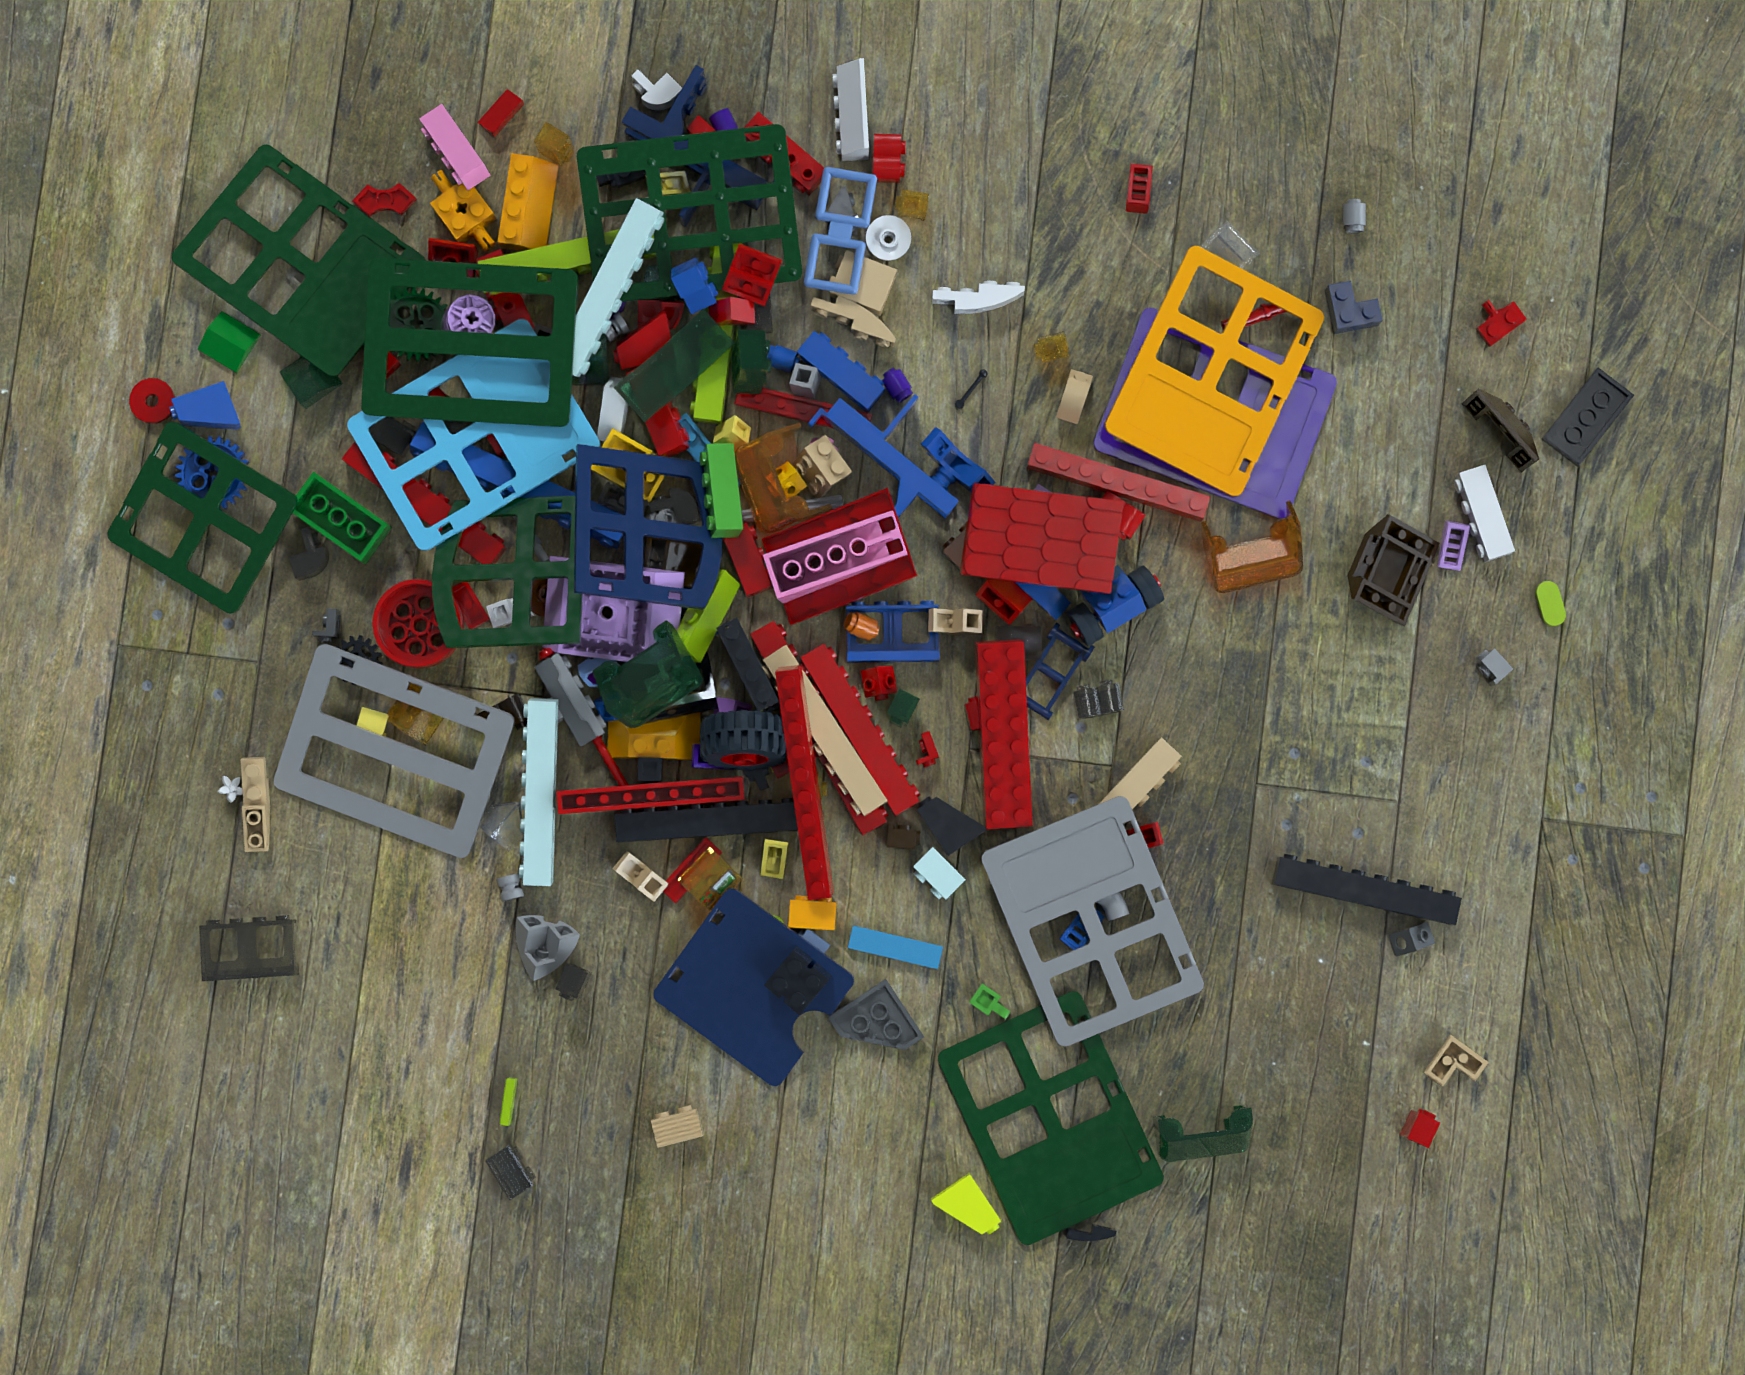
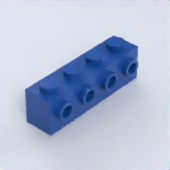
M813 331L797 350V356L809 366L818 368L819 374L868 413L885 392L883 381L875 375L869 376L865 372L867 369L858 361L853 363L848 359L849 354L839 346L836 349L832 346L830 338L824 333L820 332L818 334Z

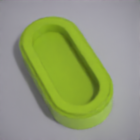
M1551 581L1540 583L1536 587L1535 597L1541 618L1548 626H1558L1566 618V611L1559 588Z

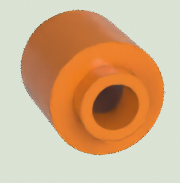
M850 612L845 618L843 627L849 634L870 641L879 632L878 621L864 614Z

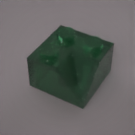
M738 329L731 351L733 393L761 394L763 385H767V373L771 372V359H767L770 341L766 340L764 330Z

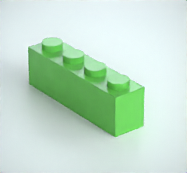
M734 443L706 444L704 450L700 452L699 461L700 465L704 467L702 486L706 487L707 494L704 497V506L708 508L709 512L706 521L707 529L711 530V538L739 537L743 530Z

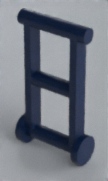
M1057 622L1047 636L1050 642L1026 678L1027 687L1038 670L1060 684L1046 708L1027 696V707L1047 720L1053 714L1050 711L1051 707L1081 660L1086 662L1095 648L1093 645L1088 648L1059 630L1060 624ZM1056 639L1080 653L1066 677L1042 662Z

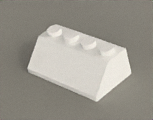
M860 58L837 66V74H832L833 88H838V96H834V110H839V118H835L836 132H840L841 140L836 141L837 154L842 156V161L869 160L864 58Z

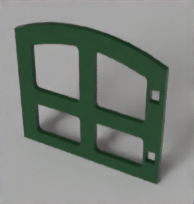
M575 496L516 498L486 516L517 517L515 560L512 563L454 565L457 547L463 531L458 534L456 533L437 545L432 570V596L438 627L447 648L580 644L583 594L574 593ZM470 500L455 501L447 517L467 506ZM549 503H562L561 509H549ZM570 514L569 559L566 561L535 562L536 517L539 515ZM451 523L442 527L441 535L453 529ZM567 578L568 596L565 625L530 626L533 581L535 579ZM514 581L512 624L510 627L461 629L453 599L452 585L454 583Z

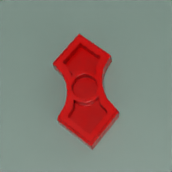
M400 183L386 190L375 189L367 184L352 202L369 217L385 210L394 211L402 216L414 204L417 198Z

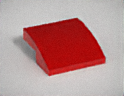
M739 243L722 290L765 306L782 259Z

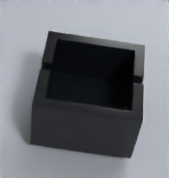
M796 946L764 986L779 999L784 996L786 998L784 1003L800 1016L831 979L832 975L817 962L811 969L807 966L813 959Z

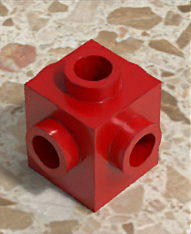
M879 666L861 671L865 698L875 697V701L889 699L888 695L897 693L893 666Z

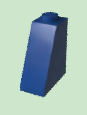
M224 381L171 399L173 406L169 407L172 417L174 420L178 419L179 423L183 426L234 430L241 428Z

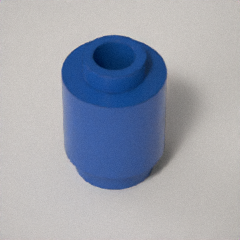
M771 345L765 362L769 363L770 367L791 373L794 370L795 363L799 364L801 358L797 357V351L780 345Z

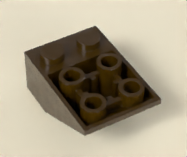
M648 537L643 567L685 572L683 588L691 589L698 571L702 546L698 543Z

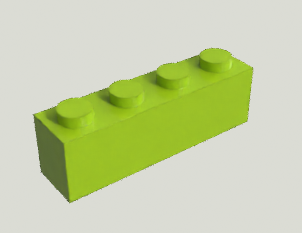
M719 569L713 592L706 607L703 610L687 609L679 628L674 633L669 647L678 652L686 661L701 663L717 632L716 628L720 626L741 585L726 570Z

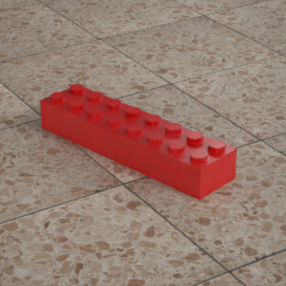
M1016 639L975 642L983 825L986 829L1030 827L1033 824L1024 641Z

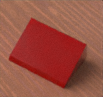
M429 238L428 261L477 264L476 259H478L479 252L475 245ZM467 269V277L475 278L476 271Z

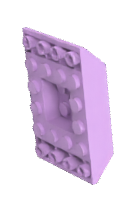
M550 556L549 561H566L569 558ZM590 561V575L599 578L624 580V565ZM643 567L644 583L683 589L685 572ZM567 578L548 579L544 626H563L566 623ZM600 583L599 589L611 591V585ZM669 592L668 598L680 600V594ZM583 594L580 644L542 645V647L551 648L552 651L562 654L639 664H658V661L675 653L669 647L674 633L679 628L682 607ZM604 606H609L613 611V616L610 619L605 618L602 614Z

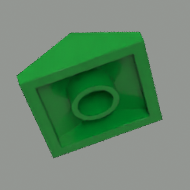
M221 311L207 327L198 350L237 373L261 334Z

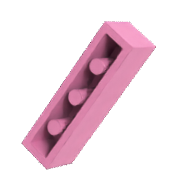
M442 104L419 118L424 126L421 128L422 133L427 140L433 139L434 142L431 143L433 149L438 155L441 153L444 155L441 160L448 170L453 168L454 172L451 174L458 185L463 183L466 189L470 190L491 176L482 160Z

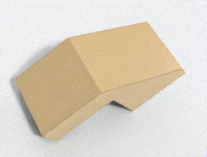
M628 851L625 852L613 867V870L653 902L668 885L665 880Z

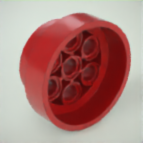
M423 579L402 581L388 589L379 599L373 614V633L380 649L393 661L409 668H429L442 663L456 650V648H447L445 643L440 647L433 645V639L441 635L434 612L432 581ZM453 597L461 629H463V615L457 601ZM424 598H430L431 606L425 610L421 609V601ZM402 606H408L409 614L406 617H400L399 609ZM421 620L426 621V629L423 632H417L416 624ZM398 628H403L405 630L404 637L396 640L394 632ZM415 643H421L422 651L417 655L412 654V646Z

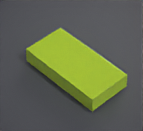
M509 1077L505 1081L500 1125H511L518 1078Z

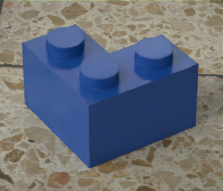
M696 257L671 269V279L680 298H684L691 315L715 304L716 295H718L714 283H709L707 280L708 271L703 261L699 263Z

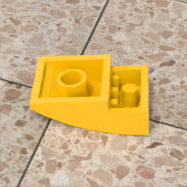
M613 428L602 445V448L659 456ZM591 465L592 471L625 490V471L623 469ZM643 473L644 502L650 503L665 475Z

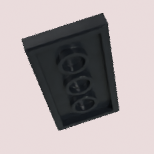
M1598 367L1546 432L1542 440L1578 467L1633 398L1634 394Z

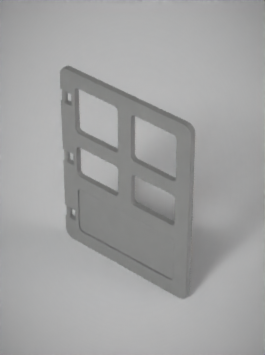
M1117 796L986 850L983 853L982 863L1059 1045H1072L1199 993L1203 989V979L1132 808L1125 797ZM1131 821L1135 833L1128 836L1123 823ZM1137 884H1142L1154 910V917L1112 935L1105 934L1094 908V903ZM1158 887L1163 900L1155 903L1150 890ZM1071 911H1078L1090 938L1089 944L1046 962L1041 961L1029 930ZM1161 933L1164 935L1181 975V981L1139 999H1133L1114 954L1117 950ZM1186 954L1190 963V967L1185 969L1182 968L1178 958ZM1098 960L1117 1006L1110 1011L1069 1026L1050 984V979L1090 961Z

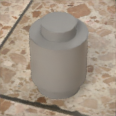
M1349 199L1347 204H1343V227H1345V232H1364V226H1366V204L1361 203V199Z

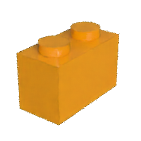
M795 895V900L790 899L788 927L835 930L837 903L832 902V897L818 899V901H809L808 896Z

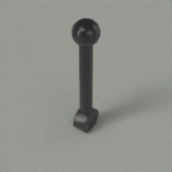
M985 369L979 371V376L964 396L955 402L956 408L962 409L965 400L982 378L987 377L988 372Z

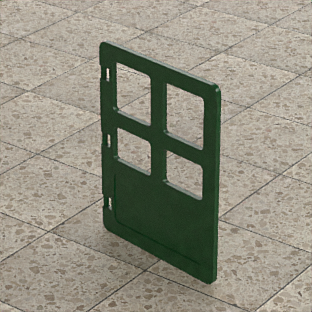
M267 144L261 145L172 253V261L177 267L329 377L339 376L365 344L370 262L375 258L426 261L422 254L405 244L354 205H351L339 194ZM282 162L292 168L288 174L278 168ZM264 168L272 169L306 194L305 198L276 232H272L236 206V202ZM338 203L348 209L345 214L335 209ZM319 207H324L347 224V228L321 260L314 262L291 246L290 243ZM223 219H227L263 245L261 252L234 284H229L193 257L194 253ZM395 243L404 249L401 255L391 249ZM277 259H282L302 273L305 279L278 313L273 315L251 300L248 294ZM396 265V273L409 274L410 266ZM394 286L391 289V299L395 301V292L403 296V289L408 290L410 287Z
M1071 991L1057 998L1062 1012L1069 1013L1074 1025L1079 1023L1077 1018L1083 1015L1086 1020L1091 1018L1080 993ZM1042 1005L942 1050L938 1055V1062L1015 1232L1020 1242L1024 1245L1034 1244L1161 1185L1164 1180L1163 1172L1099 1034L1081 1040L1089 1056L1086 1062L1049 1079L1042 1080L1021 1034L1023 1031L1048 1020ZM1004 1041L1022 1076L1025 1089L988 1107L978 1109L959 1069L958 1062ZM1093 1076H1097L1111 1104V1108L1069 1129H1064L1051 1103V1096ZM1114 1081L1120 1094L1112 1097L1107 1084ZM1034 1105L1047 1131V1138L1008 1157H999L988 1133L987 1126L1023 1108ZM1145 1147L1150 1160L1142 1162L1137 1150Z

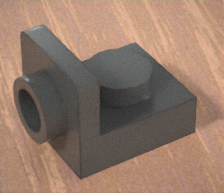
M327 608V614L323 616V628H326V631H312V636L318 637L320 642H332V638L339 639L341 611Z

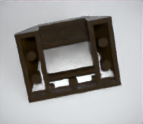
M1478 388L1461 403L1476 421L1486 413L1511 441L1515 448L1506 456L1520 472H1523L1539 460L1528 424L1516 417L1514 408L1508 402L1504 403L1502 399Z
M1387 514L1366 532L1347 575L1351 598L1405 627L1440 543Z

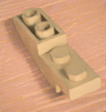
M839 295L835 304L813 297L811 310L814 311L815 315L827 318V315L834 317L836 322L844 325L852 323L851 333L857 339L863 341L871 339L876 341L875 344L884 348L895 346L896 338L880 319L861 305Z
M265 757L241 758L244 804L242 806L245 852L269 851L270 797L269 778H267L266 759Z

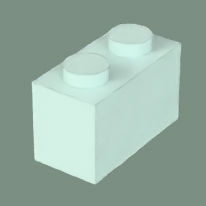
M933 847L913 866L916 870L913 874L922 883L927 881L932 886L930 891L938 899L943 897L946 900L965 881Z

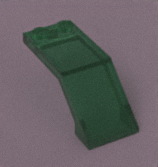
M703 309L654 355L623 378L614 389L641 419L646 422L692 384L729 350L735 342L713 317Z

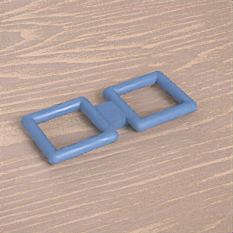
M825 167L823 169L815 217L817 220L830 222L828 235L815 233L811 237L804 277V285L806 287L852 295L857 294L866 244L863 241L851 239L853 226L867 228L870 224L877 183L876 175L832 167ZM831 177L867 183L861 218L825 212ZM820 243L856 249L850 285L814 279Z

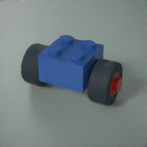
M1119 565L1115 566L1110 594L1080 590L1085 604L1082 602L1067 611V616L1072 624L1070 625L1071 630L1076 637H1080L1086 646H1091L1104 637L1099 623L1108 634L1145 610L1151 609L1156 604L1164 601L1160 581L1144 565L1130 572L1127 576Z

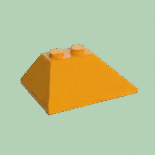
M609 689V693H619L620 696L619 719L617 721H608L607 749L612 758L648 757L692 760V744H700L701 712L628 727L623 711L624 704L621 689ZM631 690L634 706L653 702L648 690ZM685 691V692H684L683 694H681L680 696L689 695V694L698 693V692H696V691Z

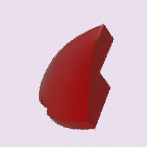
M659 299L638 300V327L660 311L666 310L669 329H675L681 319L684 302Z

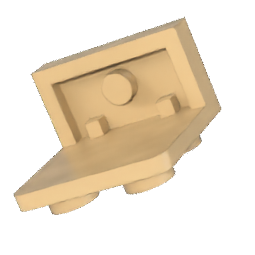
M826 435L805 447L793 462L794 468L807 483L808 490L817 498H822L833 485L852 473Z

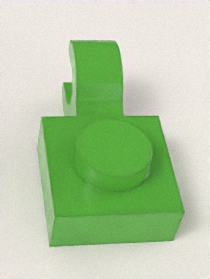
M983 983L969 1001V1003L986 1015H989L993 1010L1006 1019L1011 1012L998 1003L1001 996Z

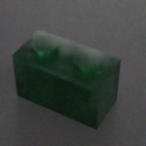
M899 688L887 711V717L890 718L889 723L899 728L902 725L907 727L919 704L920 698Z

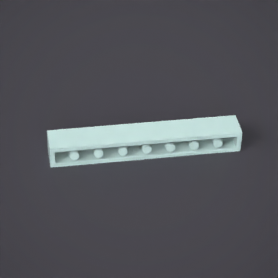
M637 198L576 315L573 375L576 377H580L581 374L585 375L590 366L588 360L591 354H596L601 345L599 339L602 333L606 334L610 328L611 321L609 319L612 313H617L622 304L620 298L623 292L627 293L631 287L633 280L630 278L633 272H638L643 263L641 257L644 251H648L652 246L654 239L651 237L655 229L659 230L664 222L662 217L664 213Z
M530 698L528 704H524L523 711L524 718H527V727L523 728V741H527V750H523L522 763L526 764V773H522V787L526 788L525 796L521 798V810H525V819H521L520 832L524 833V842H520V856H524L523 865L519 867V878L523 879V885L551 886L554 873L558 699Z

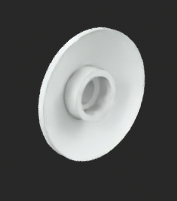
M891 215L881 216L869 225L866 232V244L869 251L875 257L886 261L896 260L908 251L911 244V232L908 225L902 219ZM887 236L893 239L889 244L884 241Z

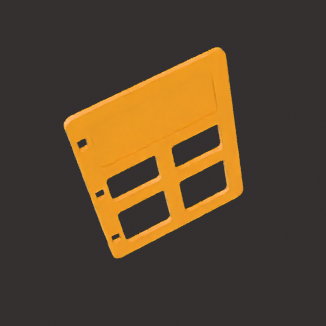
M1200 246L1190 247L1177 270L1106 419L1105 430L1116 438L1230 496L1240 495L1250 478V474L1275 425L1281 408L1324 321L1323 312ZM1199 266L1242 289V293L1222 334L1178 311L1180 303ZM1258 298H1262L1301 319V325L1281 365L1244 347L1238 342ZM1169 328H1173L1213 350V354L1199 381L1156 359V354ZM1303 332L1310 335L1305 346L1299 343ZM1229 359L1272 380V386L1259 412L1216 390V385ZM1273 395L1280 398L1275 409L1269 407ZM1243 459L1250 461L1245 473L1238 470Z

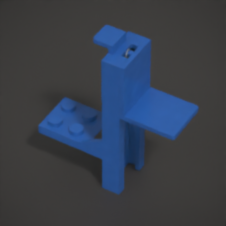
M916 394L913 395L884 432H881L841 398L838 399L828 413L820 408L809 421L808 426L812 428L823 417L829 425L899 481L896 505L894 506L898 518L916 496L943 518H946L959 502V500L885 441L918 400Z

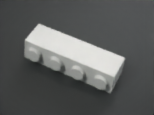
M1486 465L1458 473L1455 476L1454 486L1457 493H1461L1463 499L1461 506L1464 514L1469 516L1471 522L1469 523V530L1471 535L1477 539L1478 545H1476V550L1479 557L1483 558L1484 562L1515 552Z

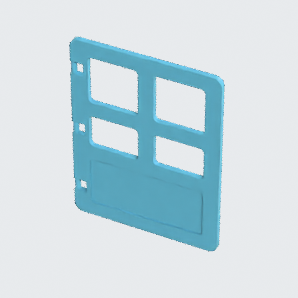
M518 319L495 333L537 336L530 323L525 319ZM457 355L392 393L428 396L431 390L458 376L474 399L545 403L549 397L550 362L548 360ZM572 394L570 421L564 427L475 422L456 434H450L443 420L423 419L433 435L436 445L394 470L389 467L369 432L371 425L385 417L369 416L361 411L352 416L347 423L350 433L416 546L422 551L434 548L456 533L458 534L507 505L512 500L526 494L574 465L576 457L565 463L562 456L572 450L576 452L577 444L600 447L598 437ZM493 434L516 471V476L487 493L474 475L462 451L483 437ZM442 461H448L470 498V503L433 526L426 528L402 487L408 481ZM512 486L515 493L503 499L500 493ZM451 523L453 529L441 535L438 529Z

